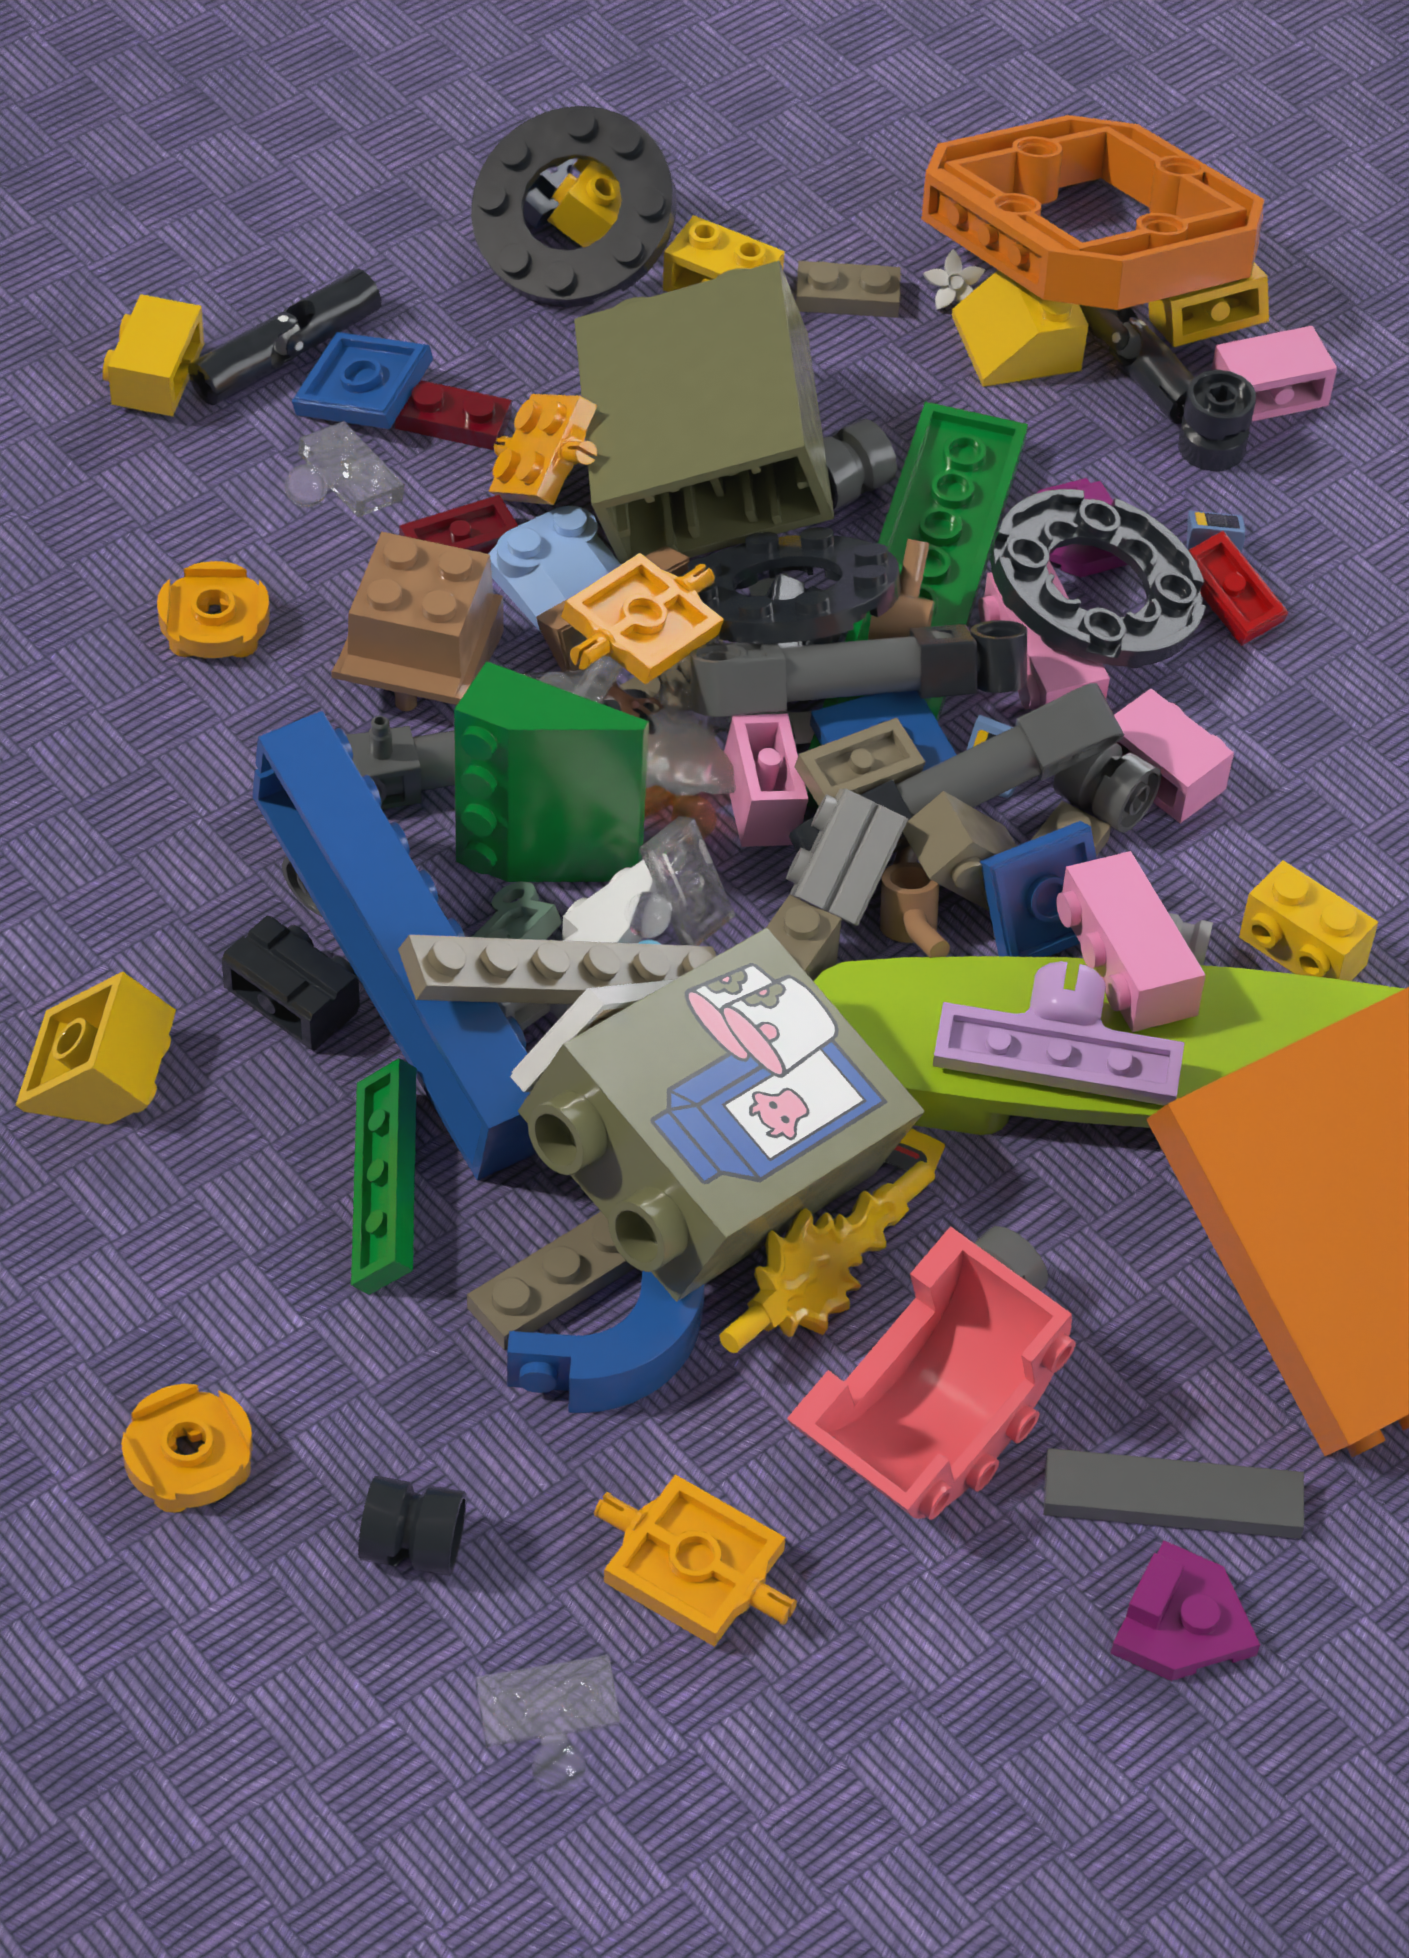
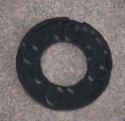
M591 106L563 107L539 114L525 121L507 134L493 149L476 180L472 197L471 219L475 239L482 255L497 277L511 290L531 301L544 305L579 307L594 304V299L608 295L620 288L622 291L627 290L644 277L663 253L673 230L677 209V194L669 165L661 149L640 125L626 116L604 108ZM575 158L596 161L612 171L620 185L622 202L617 220L605 236L588 247L570 251L549 248L532 236L526 226L524 205L528 190L535 180H538L540 173L548 168L561 166L567 160Z
M1058 489L1036 493L1018 502L1010 509L1004 517L992 543L990 554L991 570L996 586L1002 595L1004 605L1013 611L1033 632L1038 634L1043 643L1051 649L1066 651L1097 663L1140 668L1144 665L1161 662L1180 652L1192 638L1204 615L1206 605H1202L1200 591L1204 580L1191 553L1162 523L1139 508L1114 498L1111 505L1101 500L1084 499V490ZM1072 544L1094 546L1114 554L1127 563L1141 579L1146 593L1144 607L1135 614L1129 611L1124 617H1119L1114 612L1104 608H1092L1088 611L1079 608L1082 603L1079 599L1068 600L1054 585L1053 580L1055 576L1052 573L1049 575L1047 568L1049 555L1057 548Z
M826 527L810 528L801 532L800 535L778 537L774 532L753 533L746 537V543L721 550L708 557H701L690 561L688 569L681 575V577L699 564L706 565L705 571L708 568L712 570L715 578L713 585L699 592L698 596L705 605L724 619L719 632V640L749 644L801 642L852 630L853 623L864 619L867 612L870 611V615L879 617L887 612L897 602L901 592L898 561L887 550L885 545L851 537L833 535V530ZM813 567L824 569L826 578L839 581L824 591L805 592L793 599L771 600L766 596L747 597L735 591L753 586L759 580L758 573L768 570L769 578L771 579L780 573L792 570L804 571L808 575H813Z

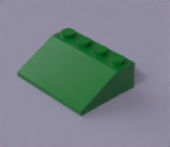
M486 661L454 709L456 862L467 866L476 873L488 874L506 882H610L620 870L627 867L632 868L643 860L649 721Z

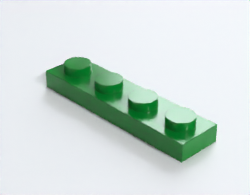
M401 1058L394 1060L357 1082L351 1286L368 1295L413 1271L417 1068Z

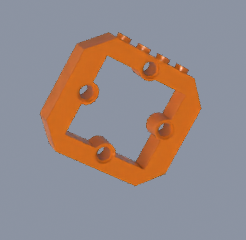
M1066 115L938 143L925 172L921 220L1043 300L1120 310L1249 278L1258 250L1265 199L1139 124ZM1101 178L1149 207L1150 211L1149 214L1142 215L1136 220L1134 231L1082 243L1041 217V204L1055 201L1058 198V189L1061 187Z

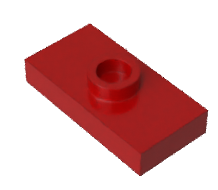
M1224 531L1188 550L1196 561L1204 580L1200 589L1201 596L1241 646L1285 621L1288 614L1287 609Z

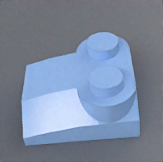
M577 506L555 508L505 532L499 538L497 545L489 553L492 579L539 631L536 619L539 614L576 595L621 565L597 536V521L595 517L586 509Z

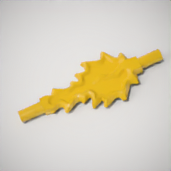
M918 1161L893 1184L881 1185L873 1191L872 1195L867 1191H863L859 1194L852 1213L847 1218L838 1214L833 1221L832 1216L825 1212L814 1225L812 1213L805 1208L796 1215L784 1238L773 1230L770 1231L765 1243L767 1254L766 1267L758 1266L754 1273L760 1291L747 1303L749 1309L720 1333L719 1338L724 1348L731 1353H737L762 1330L769 1332L777 1325L783 1334L788 1337H793L799 1324L824 1335L828 1330V1316L849 1309L850 1300L846 1296V1292L861 1288L860 1282L850 1274L849 1267L861 1265L863 1263L861 1254L864 1252L880 1251L887 1247L883 1230L887 1226H895L909 1211L907 1203L934 1181L935 1173L931 1166L926 1162Z

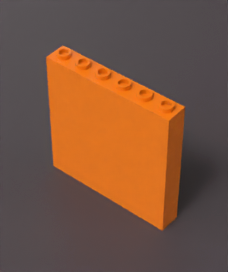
M1409 987L1168 1103L1146 1119L1324 1456L1346 1447L1351 1457H1355L1386 1441L1380 1429L1395 1421H1398L1402 1430L1409 1428Z

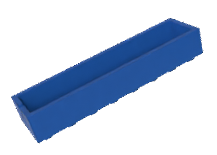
M319 711L258 736L255 762L258 769L254 772L252 797L409 1064L417 1068L416 1077L476 1180L478 1181L537 1154L529 1136L528 1123L518 1112L530 1092H523L510 1077L515 1067L528 1054L525 1050V1036L517 1020L513 1016L505 1017L497 1002L415 999L398 951L408 935L465 937L459 923L454 918L447 920L438 905V892L431 876L425 870L418 871L409 856V843L400 825L396 822L390 824L383 813L380 794L374 781L369 775L361 776L353 763V751L343 730L340 728L333 729L324 712Z

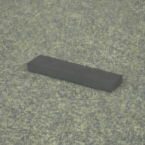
M1048 1448L1045 1459L1043 1515L1301 1539L1304 1530V1472Z

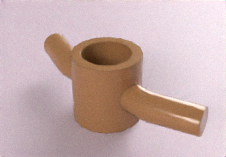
M912 539L907 540L900 575V596L897 602L883 615L871 617L868 640L910 637V628L931 627L934 601L918 598L930 543Z
M911 846L899 850L896 853L893 865L887 867L882 874L880 930L892 940L916 943L930 958L946 957L950 950V944L937 932L939 884L929 879L921 863H918V858Z

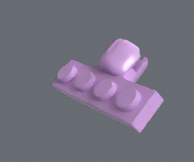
M1053 962L1041 967L1036 972L1030 1008L1025 1013L1013 1014L943 1002L933 1059L934 1067L1159 1105H1167L1176 1100L1185 1042L1115 1031L1103 1026L1101 1015L1106 989L1105 981L1096 970L1086 965L1079 964L1075 991L1063 989L1068 962Z

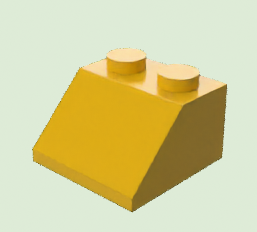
M997 270L952 309L953 321L982 387L1082 370L1088 323L1078 304L1043 300Z
M122 971L46 1010L15 1106L28 1113L106 1125L132 1113L143 1111L151 1103L157 1091L155 1080L161 1060L171 1044L169 1033L176 1009Z

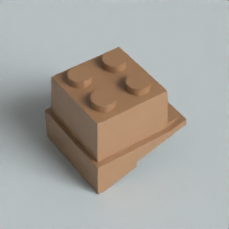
M381 531L348 613V637L340 657L331 671L332 678L394 691L395 705L402 711L413 710L417 706V697L457 705L485 662H489L504 631L503 596L493 594L490 554Z

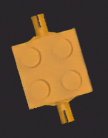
M531 394L529 400L522 404L516 414L514 421L516 430L513 437L501 436L496 441L502 445L494 444V452L498 458L493 467L494 479L489 492L494 495L500 494L501 498L505 501L554 505L561 487L573 466L578 463L588 465L595 461V459L588 455L597 456L596 446L592 442L584 440L598 405L582 396Z
M639 553L566 600L561 617L588 638L571 649L570 657L574 665L576 666L580 662L578 668L585 670L603 656H609L646 685L690 655L691 651L718 636L724 619L705 605L698 596L699 592L713 585L715 578L712 570L708 568L705 571L706 565L699 564L684 576L677 577L660 569Z
M676 1474L659 1497L643 1506L640 1510L614 1497L610 1492H606L603 1495V1500H599L594 1511V1517L604 1520L625 1533L622 1546L604 1569V1583L714 1647L734 1619L747 1611L751 1606L777 1620L781 1625H785L788 1622V1617L792 1616L797 1600L786 1596L765 1583L766 1575L784 1551L786 1537Z

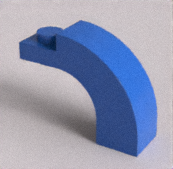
M642 1271L641 1291L635 1307L624 1320L608 1330L591 1335L509 1331L507 1387L524 1388L534 1393H546L552 1390L569 1391L568 1413H590L615 1409L648 1396L669 1381L690 1356L701 1329L705 1284L676 1302L652 1272Z

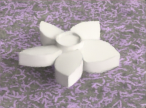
M952 249L945 260V271L942 269H931L924 272L923 276L930 284L941 287L935 297L936 310L947 307L954 298L958 303L973 292L971 286L979 281L985 269L971 266L962 270L961 259L956 251Z

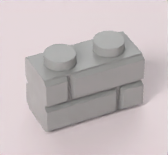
M845 788L839 789L835 798L826 794L811 824L812 827L820 830L810 851L804 848L799 849L788 871L786 880L795 883L789 895L836 915L851 925L858 926L906 826L908 818Z

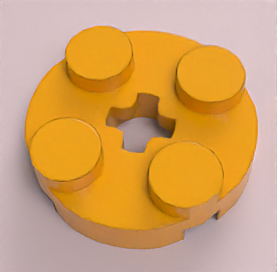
M208 561L185 568L184 577L176 580L172 585L169 579L162 586L157 599L158 621L161 632L168 639L170 650L180 657H247L257 650L258 640L265 634L270 621L269 596L265 585L260 580L258 585L254 580L248 578L247 569L229 562ZM209 605H220L221 613L207 614L205 612H208Z
M176 1384L159 1389L148 1395L138 1403L131 1413L132 1421L127 1427L126 1433L123 1432L121 1443L125 1470L132 1484L143 1495L153 1499L159 1509L165 1512L177 1513L185 1510L187 1507L193 1508L208 1505L231 1493L250 1476L253 1449L251 1425L244 1409L230 1395L218 1390V1397L210 1392H199L198 1385ZM187 1436L191 1442L203 1440L205 1443L198 1448V1452L191 1455H180L174 1452L177 1450L176 1439L179 1437Z

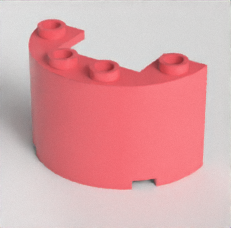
M951 1226L910 1273L916 1298L848 1378L842 1381L828 1370L787 1417L789 1424L913 1518L917 1519L927 1517L932 1520L969 1487L978 1492L989 1483L999 1466L997 1458L1010 1441L1020 1443L1034 1428L1039 1418V1412L1034 1407L1047 1388L1054 1373L1067 1362L1076 1345V1342L1069 1337L1072 1313Z

